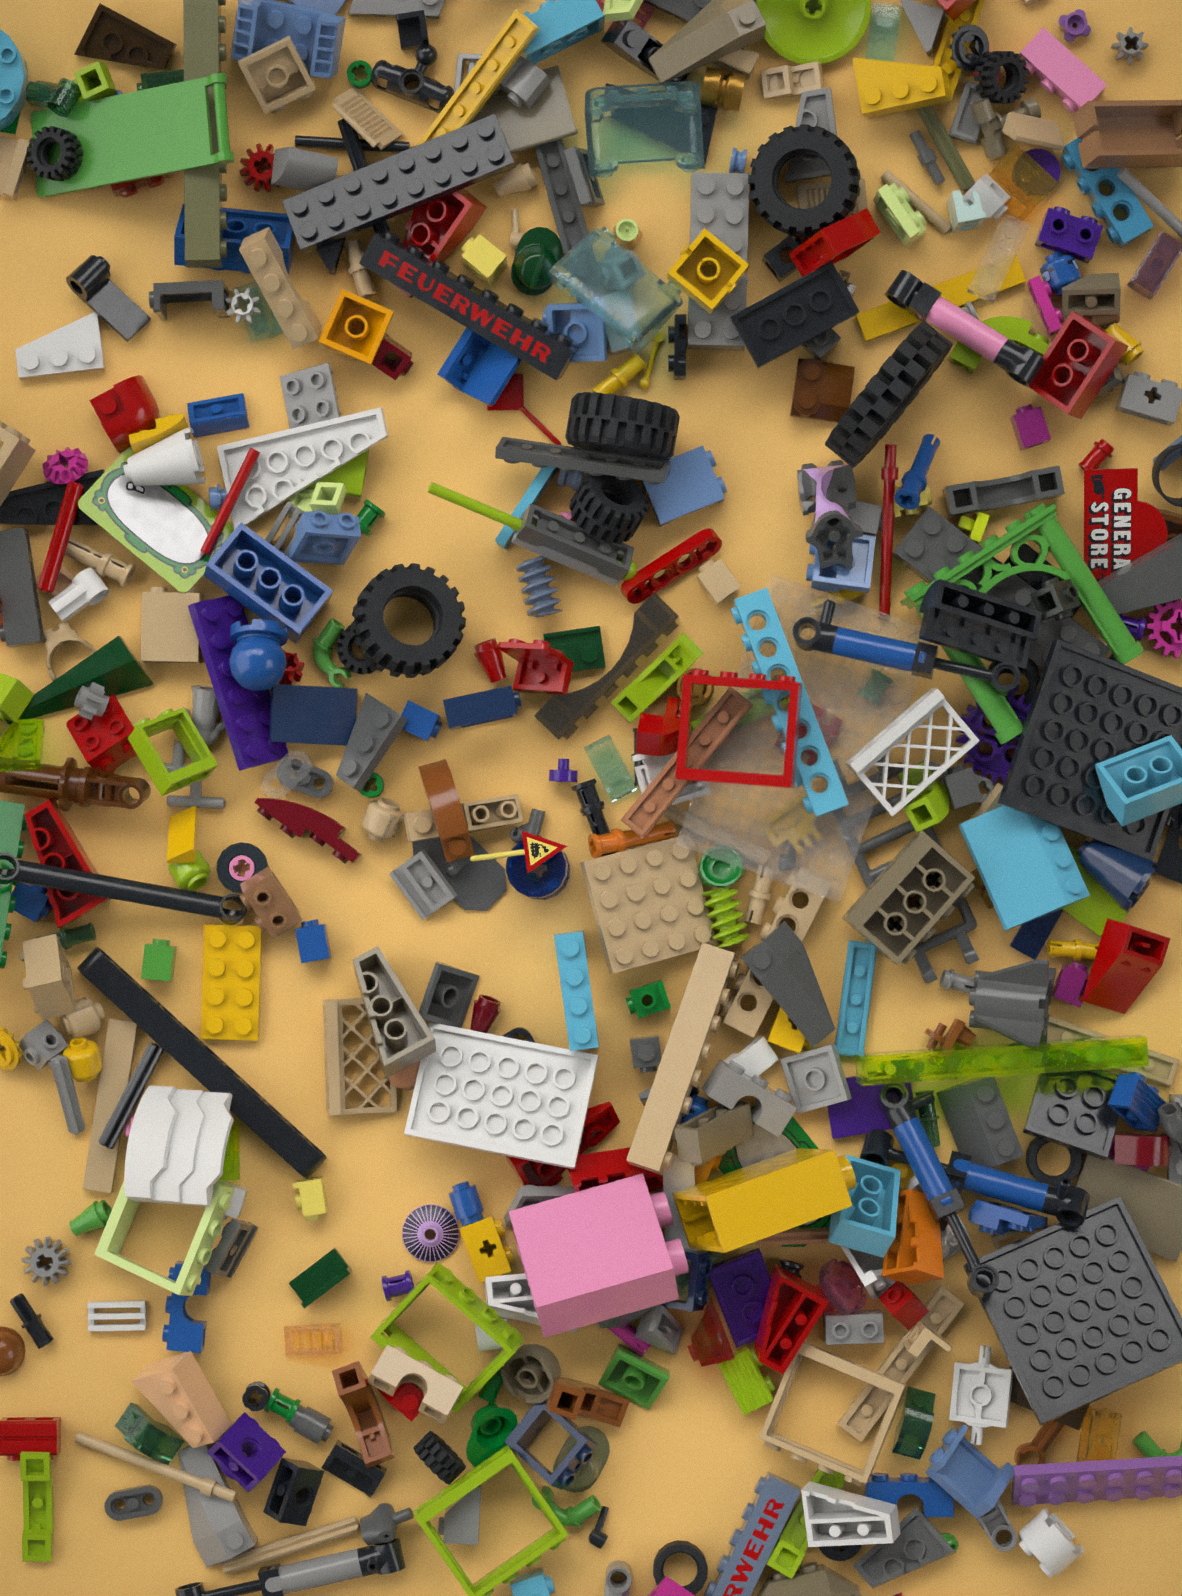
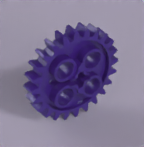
M1014 694L1008 696L1006 700L1018 719L1025 723L1032 702L1025 705V695H1022L1018 700L1014 699ZM975 700L977 708L969 704L966 710L970 715L962 714L960 718L980 741L966 752L967 756L963 763L973 762V771L981 769V776L984 778L988 773L992 774L993 783H995L998 776H1002L1003 782H1005L1013 759L1008 755L1007 750L1017 747L1021 733L1006 743L1000 744L995 736L997 732L993 726L985 722L984 717L986 715ZM957 730L963 733V735L957 736L956 742L966 744L970 739L963 731ZM978 730H982L987 734L981 735L978 733ZM982 742L990 743L993 747V752H982L979 744Z

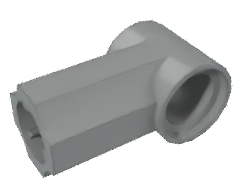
M613 1561L607 1566L604 1596H629L632 1582L631 1569L624 1561ZM616 1571H621L626 1574V1578L622 1582H615L611 1579V1575Z

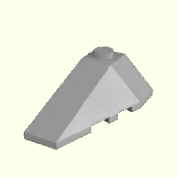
M208 1444L195 1448L189 1445L178 1451L182 1471L203 1479L209 1477L217 1480V1484L231 1489L218 1463L207 1453L210 1449ZM183 1484L193 1543L206 1567L229 1560L255 1546L258 1538L237 1499L234 1502H230L215 1495L209 1497L201 1494L199 1489Z

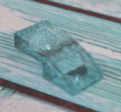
M873 2L865 59L894 62L901 6Z
M610 735L584 747L612 802L637 790Z

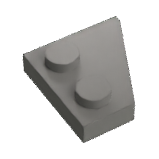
M562 1185L520 1186L504 1216L506 1227L512 1226L508 1211L575 1193L574 1187H563Z

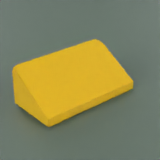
M196 806L169 817L167 863L196 862L198 833Z

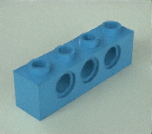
M1075 139L1065 145L1062 150L1064 154L1061 156L1062 161L1069 171L1073 169L1078 177V180H1076L1078 188L1083 195L1088 194L1093 202L1091 205L1092 211L1099 220L1103 219L1108 227L1106 234L1113 244L1117 243L1122 248L1149 232L1154 225L1135 193L1117 177L1120 168H1102L1093 172L1083 169L1078 147L1082 139ZM1102 183L1108 184L1112 189V195H1102L1098 190V185ZM1122 208L1127 214L1126 220H1117L1113 215V209Z

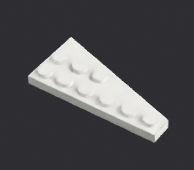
M380 407L217 446L227 494L250 447L261 452L231 512L234 530L240 523H243L245 526L388 438L389 434L383 408Z

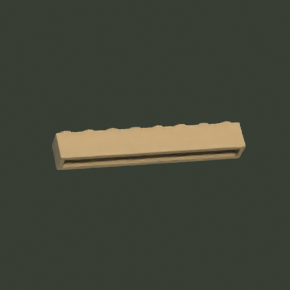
M703 942L701 944L626 1159L630 1165L660 1175L663 1174L664 1169L668 1170L671 1166L674 1153L670 1151L673 1142H676L675 1127L680 1125L683 1114L688 1115L693 1101V1098L689 1097L691 1090L699 1085L702 1071L699 1070L702 1059L707 1060L710 1054L712 1044L708 1042L711 1033H716L719 1028L721 1017L718 1016L720 1007L721 1005L726 1006L730 989H727L730 978L735 979L739 970L740 963L736 962L737 956L734 952Z

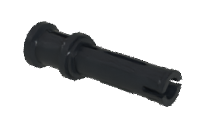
M594 778L574 785L571 788L572 791H576L582 807L580 813L583 816L586 815L592 833L597 835L611 833L602 811L605 804L604 801H600L595 787L597 781ZM614 853L604 854V855H601V857H602V856H606V855H610V854H614Z

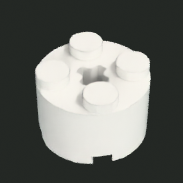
M1044 1508L1019 1531L1020 1547L1028 1556L1031 1557L1034 1554L1041 1562L1039 1564L1040 1568L1050 1578L1054 1575L1059 1576L1085 1552L1081 1543L1075 1546L1072 1542L1075 1535L1054 1513L1048 1516L1047 1508Z

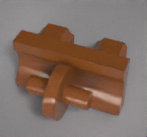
M955 1018L945 1037H942L947 1026L942 1023L938 1024L934 1032L928 1028L924 1033L931 1037L926 1046L928 1049L934 1051L938 1042H941L930 1062L938 1068L942 1066L953 1071L958 1069L963 1058L951 1052V1048L955 1041L969 1048L976 1037L969 1028L964 1026L966 1023Z

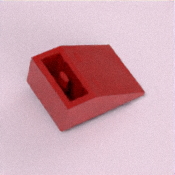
M1107 918L1081 1001L1125 1014L1162 967L1171 938Z

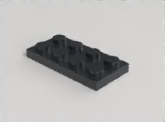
M831 261L730 317V320L757 369L854 317L860 311Z

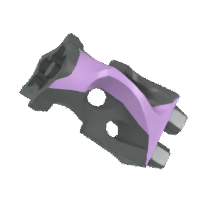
M842 460L831 461L827 467L818 468L813 463L803 464L801 470H797L799 502L803 516L815 512L811 528L806 532V542L816 547L821 568L842 564L846 569H851L852 541L863 536L862 528L859 524L852 521L849 514V509L856 508L853 468L849 464L844 465ZM829 539L835 542V545L831 548L826 545Z

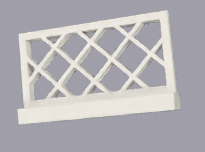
M938 688L928 690L845 762L892 817L980 741L944 699V695ZM942 706L948 713V725H932L933 713ZM928 718V723H927V725L921 724L923 721H925V720ZM953 720L959 727H952ZM915 728H927L926 745L910 744L911 732ZM932 729L947 730L946 747L930 746ZM952 730L963 731L970 740L961 748L951 747ZM906 737V744L899 743ZM895 746L905 747L904 764L888 763L889 751ZM910 748L925 749L924 766L909 765ZM930 749L945 750V761L939 767L929 766ZM950 750H951V751H956V752L950 757ZM884 756V763L877 762ZM873 765L883 766L882 783L871 782L864 773ZM888 766L903 767L902 784L887 783ZM908 768L924 769L923 781L917 786L907 785ZM928 769L935 770L928 776ZM875 786L882 787L881 793L876 789ZM886 787L902 788L901 800L893 807L885 799ZM907 788L913 789L906 795Z

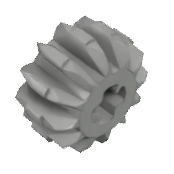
M50 1236L45 1237L44 1245L37 1238L33 1241L35 1248L31 1246L25 1248L26 1253L31 1257L22 1258V1263L30 1264V1267L26 1268L24 1273L29 1274L32 1271L35 1273L31 1279L33 1283L42 1277L43 1286L49 1284L50 1278L52 1282L57 1284L60 1282L58 1274L66 1276L69 1273L63 1266L70 1265L72 1260L63 1258V1256L70 1250L69 1248H64L62 1251L58 1249L62 1244L60 1239L52 1246ZM44 1254L46 1258L51 1257L53 1262L49 1265H42L41 1260L44 1257L41 1255Z

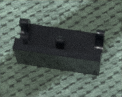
M337 1440L321 1467L364 1492L369 1497H372L387 1471V1468L380 1464L367 1468L362 1454L340 1440Z

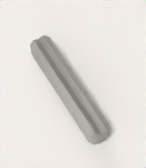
M57 1055L51 1059L50 1063L68 1131L77 1135L85 1130V1124L68 1059L66 1056Z

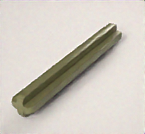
M932 105L916 109L962 191L969 190L975 184V180Z

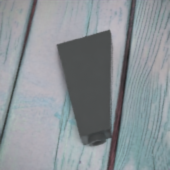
M1182 534L1098 581L1118 614L1182 599Z

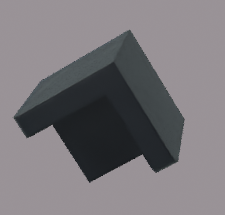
M424 10L396 14L401 50L415 49L422 44H429Z

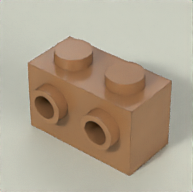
M270 866L240 884L243 894L239 895L248 910L254 909L258 915L255 921L263 933L268 931L275 938L302 921L298 908Z

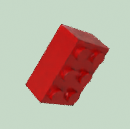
M1072 311L1042 358L1046 363L1029 388L1068 415L1082 419L1129 346L1088 318Z

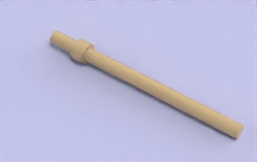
M80 1431L75 1437L76 1443L199 1489L200 1493L212 1497L215 1495L230 1502H234L236 1499L237 1491L217 1484V1480L209 1477L203 1479Z

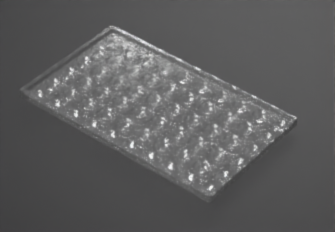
M772 574L767 589L849 805L814 818L813 812L808 814L803 804L802 798L806 796L803 786L797 787L796 782L795 788L698 781L676 846L840 903L876 801L874 795L858 776L850 770L845 762L908 709L919 677L913 676L912 672L816 650L804 651L795 643L793 626L795 622L803 617H811L820 622L824 602L831 600L836 603L831 625L918 644V642L931 644V642L919 639L920 625ZM757 616L753 629L762 630L766 626V622L762 617ZM806 628L801 631L800 637L804 640H810L815 636L816 632L811 628ZM764 643L759 648L760 653L764 657H772L776 653V648L771 643ZM751 650L748 652L744 651L737 671V678L749 679V673H754L751 662H754L755 659ZM774 670L770 673V679L778 681V675H786L781 670ZM732 687L750 701L753 706L706 762L703 769L783 775L785 753L782 743L786 741L782 731L777 733L771 716L776 714L772 704L766 705L761 689ZM784 697L780 700V706L787 712L789 697ZM799 724L798 739L806 736L807 731L802 724ZM892 748L889 751V761L891 759L894 748ZM804 751L800 756L802 763L806 766H812L817 761V757L812 751ZM884 756L877 762L884 763ZM873 765L864 774L871 782L882 783L883 766ZM814 778L811 781V788L816 793H823L827 789V783L822 778ZM875 786V787H876V789L879 791L881 786Z

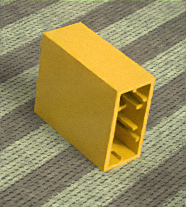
M796 1148L672 1193L689 1248L726 1253L853 1206L848 1191L856 1187V1178L849 1160L844 1155L837 1157L835 1150Z

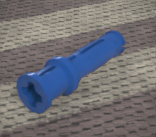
M933 434L923 436L911 469L904 473L901 479L902 487L897 490L894 496L895 502L904 509L912 510L917 508L920 503V493L927 486L926 475L940 445L938 437L935 438L933 445L931 444L935 436Z

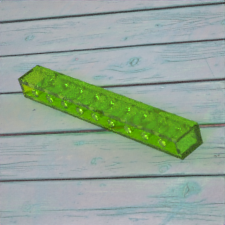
M1139 1034L1040 1041L1039 1047L1028 1046L1020 1042L855 1054L856 1083L862 1086L1149 1066L1147 1037Z

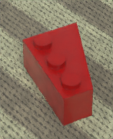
M776 1264L774 1265L754 1350L759 1362L784 1374L829 1302L823 1290Z

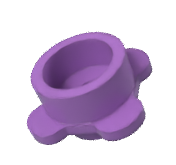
M1081 9L1075 10V12L1070 13L1068 16L1061 15L1058 20V24L1063 27L1065 32L1064 39L1067 42H1073L1079 36L1086 37L1091 32V27L1087 25L1086 14ZM1076 23L1077 28H1073L1072 24Z

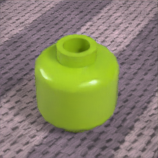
M196 850L195 863H169L168 865L169 873L180 889L197 891L203 888L209 881L211 869L199 850Z

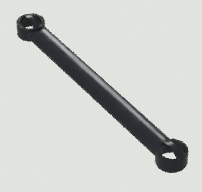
M0 853V860H7L14 866L12 870L0 868V875L9 876H0V884H8L14 881L219 918L228 925L239 923L245 917L248 910L237 894H228L224 897L17 860L10 853ZM232 900L237 902L242 910H229L223 908L222 905L223 902ZM227 915H229V916H239V917L231 918V917H228Z

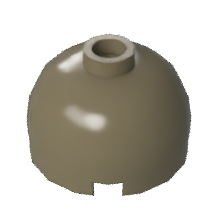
M538 1344L520 1346L504 1364L501 1371L503 1383L508 1391L515 1397L520 1395L526 1399V1403L530 1404L541 1403L547 1400L556 1378H560L561 1374L558 1359L553 1352L545 1346Z

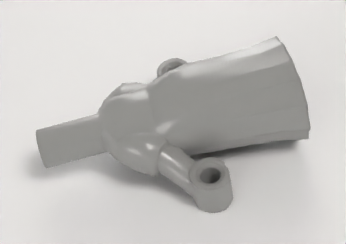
M193 685L191 686L193 703L192 721L208 746L218 739L220 733L226 727L223 718L221 723L217 725L220 708L213 687Z

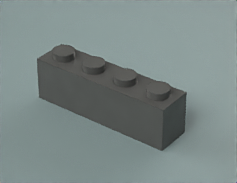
M24 527L0 531V613H2L3 625H0L1 641L6 642V646L11 648L45 643V638L42 634L43 625L29 531Z

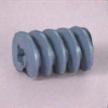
M544 556L525 560L516 567L517 572L525 573L519 578V583L528 584L521 591L522 594L531 595L524 600L525 605L533 606V608L527 611V616L544 617L563 611L561 609H554V606L561 602L560 598L551 597L553 593L558 591V588L548 585L555 580V576L546 575V572L553 567L552 565L543 564V561L548 559Z

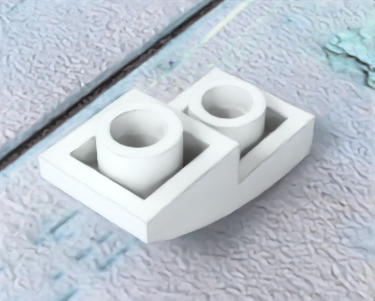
M758 1036L740 1053H732L724 1062L729 1064L732 1060L746 1069L745 1074L753 1077L754 1074L759 1076L779 1059L765 1037Z

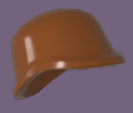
M0 1327V1376H7L14 1373L21 1366L26 1350L24 1341L18 1332L8 1327Z

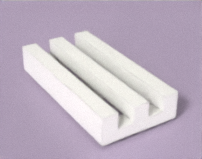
M146 1300L87 1302L88 1331H134L147 1329ZM140 1307V1312L95 1313V1308ZM140 1319V1323L95 1324V1320Z

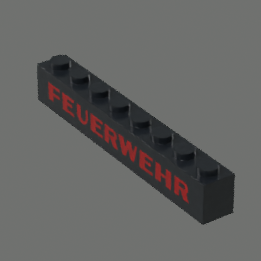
M386 230L385 233L381 231L374 234L359 264L557 381L563 377L578 349L577 346L572 344L574 341L572 338L560 332L556 335L548 330V324L537 318L529 319L523 315V309L512 303H509L507 306L498 300L499 295L486 288L483 291L474 286L475 281L463 274H459V276L449 271L450 266L437 259L434 262L424 256L425 251L419 247L404 245L399 242L401 237L389 230Z

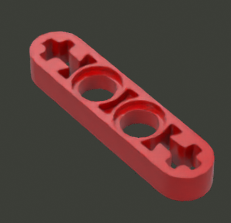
M711 528L697 532L637 571L633 578L624 580L621 585L622 594L631 604H638L715 555L722 546V540ZM689 554L687 559L678 563L682 556ZM665 570L661 576L654 578L657 572Z

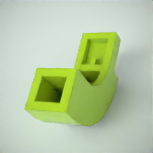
M999 316L981 321L1019 346L1035 351L1041 357H1043L1050 346L1048 344L1049 340L1038 333L1033 335L1028 333L1033 324L1028 320L1013 316ZM958 341L947 360L973 373L982 356Z
M682 633L611 703L632 723L703 654V651L685 633Z

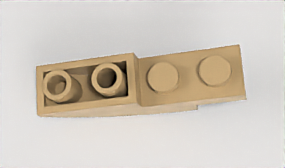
M518 794L461 804L469 833L523 822ZM431 809L403 814L408 843L439 838Z

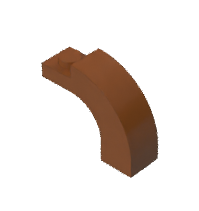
M446 759L419 766L422 783L433 813L446 862L475 855L459 796Z
M357 1361L332 1370L338 1395L351 1418L366 1467L370 1468L394 1459L389 1440L390 1436L372 1385L367 1383L368 1377L360 1362Z
M560 1377L555 1380L546 1408L549 1412L576 1420L578 1415H582L620 1428L630 1400L586 1382Z

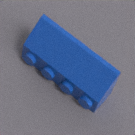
M183 204L174 235V265L187 267L185 262V209ZM222 208V212H227V230H222V240H227L228 257L222 258L223 267L206 268L218 271L230 270L251 273L239 248L245 237L269 227L283 252L284 264L289 275L295 234L288 215Z

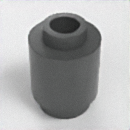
M299 1405L289 1426L294 1428L295 1433L317 1445L320 1440L326 1442L334 1428L329 1424L331 1418L309 1406L305 1408Z

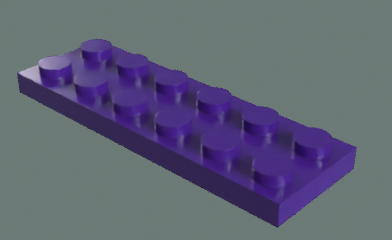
M230 595L188 605L239 771L290 757L286 743L269 742L271 707L269 689L251 691L241 687L231 674L229 660L232 648L236 645L230 640L231 625L237 621L241 622V626L249 625L243 605Z

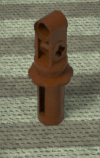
M68 757L63 766L0 758V793L58 800L59 808L65 812L70 810L73 803L79 804L81 807H89L90 804L103 807L135 809L144 803L151 794L150 785L142 778L120 776L108 772L98 773L94 771L93 767L78 768L77 761L73 757ZM16 777L30 778V779H37V780H44V781H52V782H56V783H49V782H42V781H34V780L20 779V778H16ZM130 787L138 791L139 799H135L130 795Z

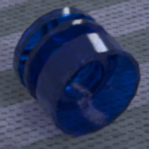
M520 841L511 851L524 849L523 841ZM561 850L541 865L547 867V870L542 872V877L533 873V870L527 873L525 855L508 857L506 873L509 882L519 893L532 899L546 900L555 897L566 887L570 878L568 857Z

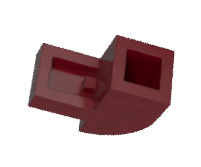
M1125 1133L1115 1135L1114 1164L1137 1166L1169 1165L1172 1144L1166 1134L1142 1135Z

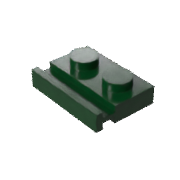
M600 626L543 634L544 641L549 642L550 647L564 652V656L574 662L572 672L606 667Z

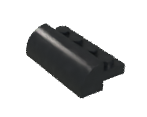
M939 579L929 587L922 600L919 612L923 613L919 639L997 664L1010 662L1022 671L1027 667L1031 642L1038 638L1042 612Z

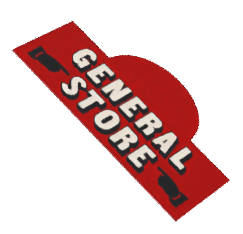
M1138 468L1084 470V562L1098 582L1167 542V525L1162 514L1153 505L1138 501Z

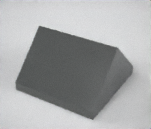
M437 961L419 1009L422 1018L438 1024L462 1028L479 975Z

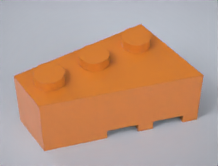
M913 1189L899 1191L895 1239L885 1254L883 1262V1277L908 1285L944 1279L940 1222L935 1223L927 1206L926 1196L922 1192Z

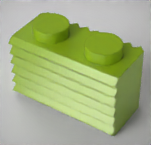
M745 1346L717 1360V1364L743 1416L774 1401L772 1393L776 1389L769 1375L763 1377L759 1369L763 1363L758 1361L755 1350L750 1352L748 1346Z

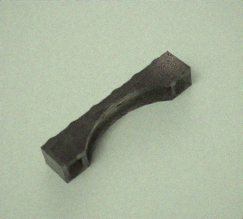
M654 592L635 611L629 642L621 658L613 668L601 679L584 689L567 693V695H554L534 717L558 740L562 737L568 740L578 730L575 724L583 716L588 719L599 708L595 703L602 696L608 699L619 687L615 683L623 675L628 678L639 667L635 662L642 655L648 658L659 645L656 641L662 634L668 637L679 626L675 622L679 616Z

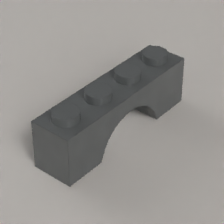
M1060 465L1031 470L999 479L950 485L943 489L948 518L1059 498L1065 494Z

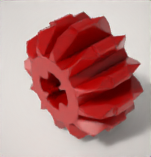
M259 143L256 144L258 152L254 153L250 148L246 150L250 159H240V163L246 167L239 170L241 176H248L244 181L246 186L255 183L254 190L259 192L262 185H264L266 192L270 193L274 147L272 144H268L266 150L263 151L262 145ZM267 163L270 170H264L263 174H261L258 166H263Z

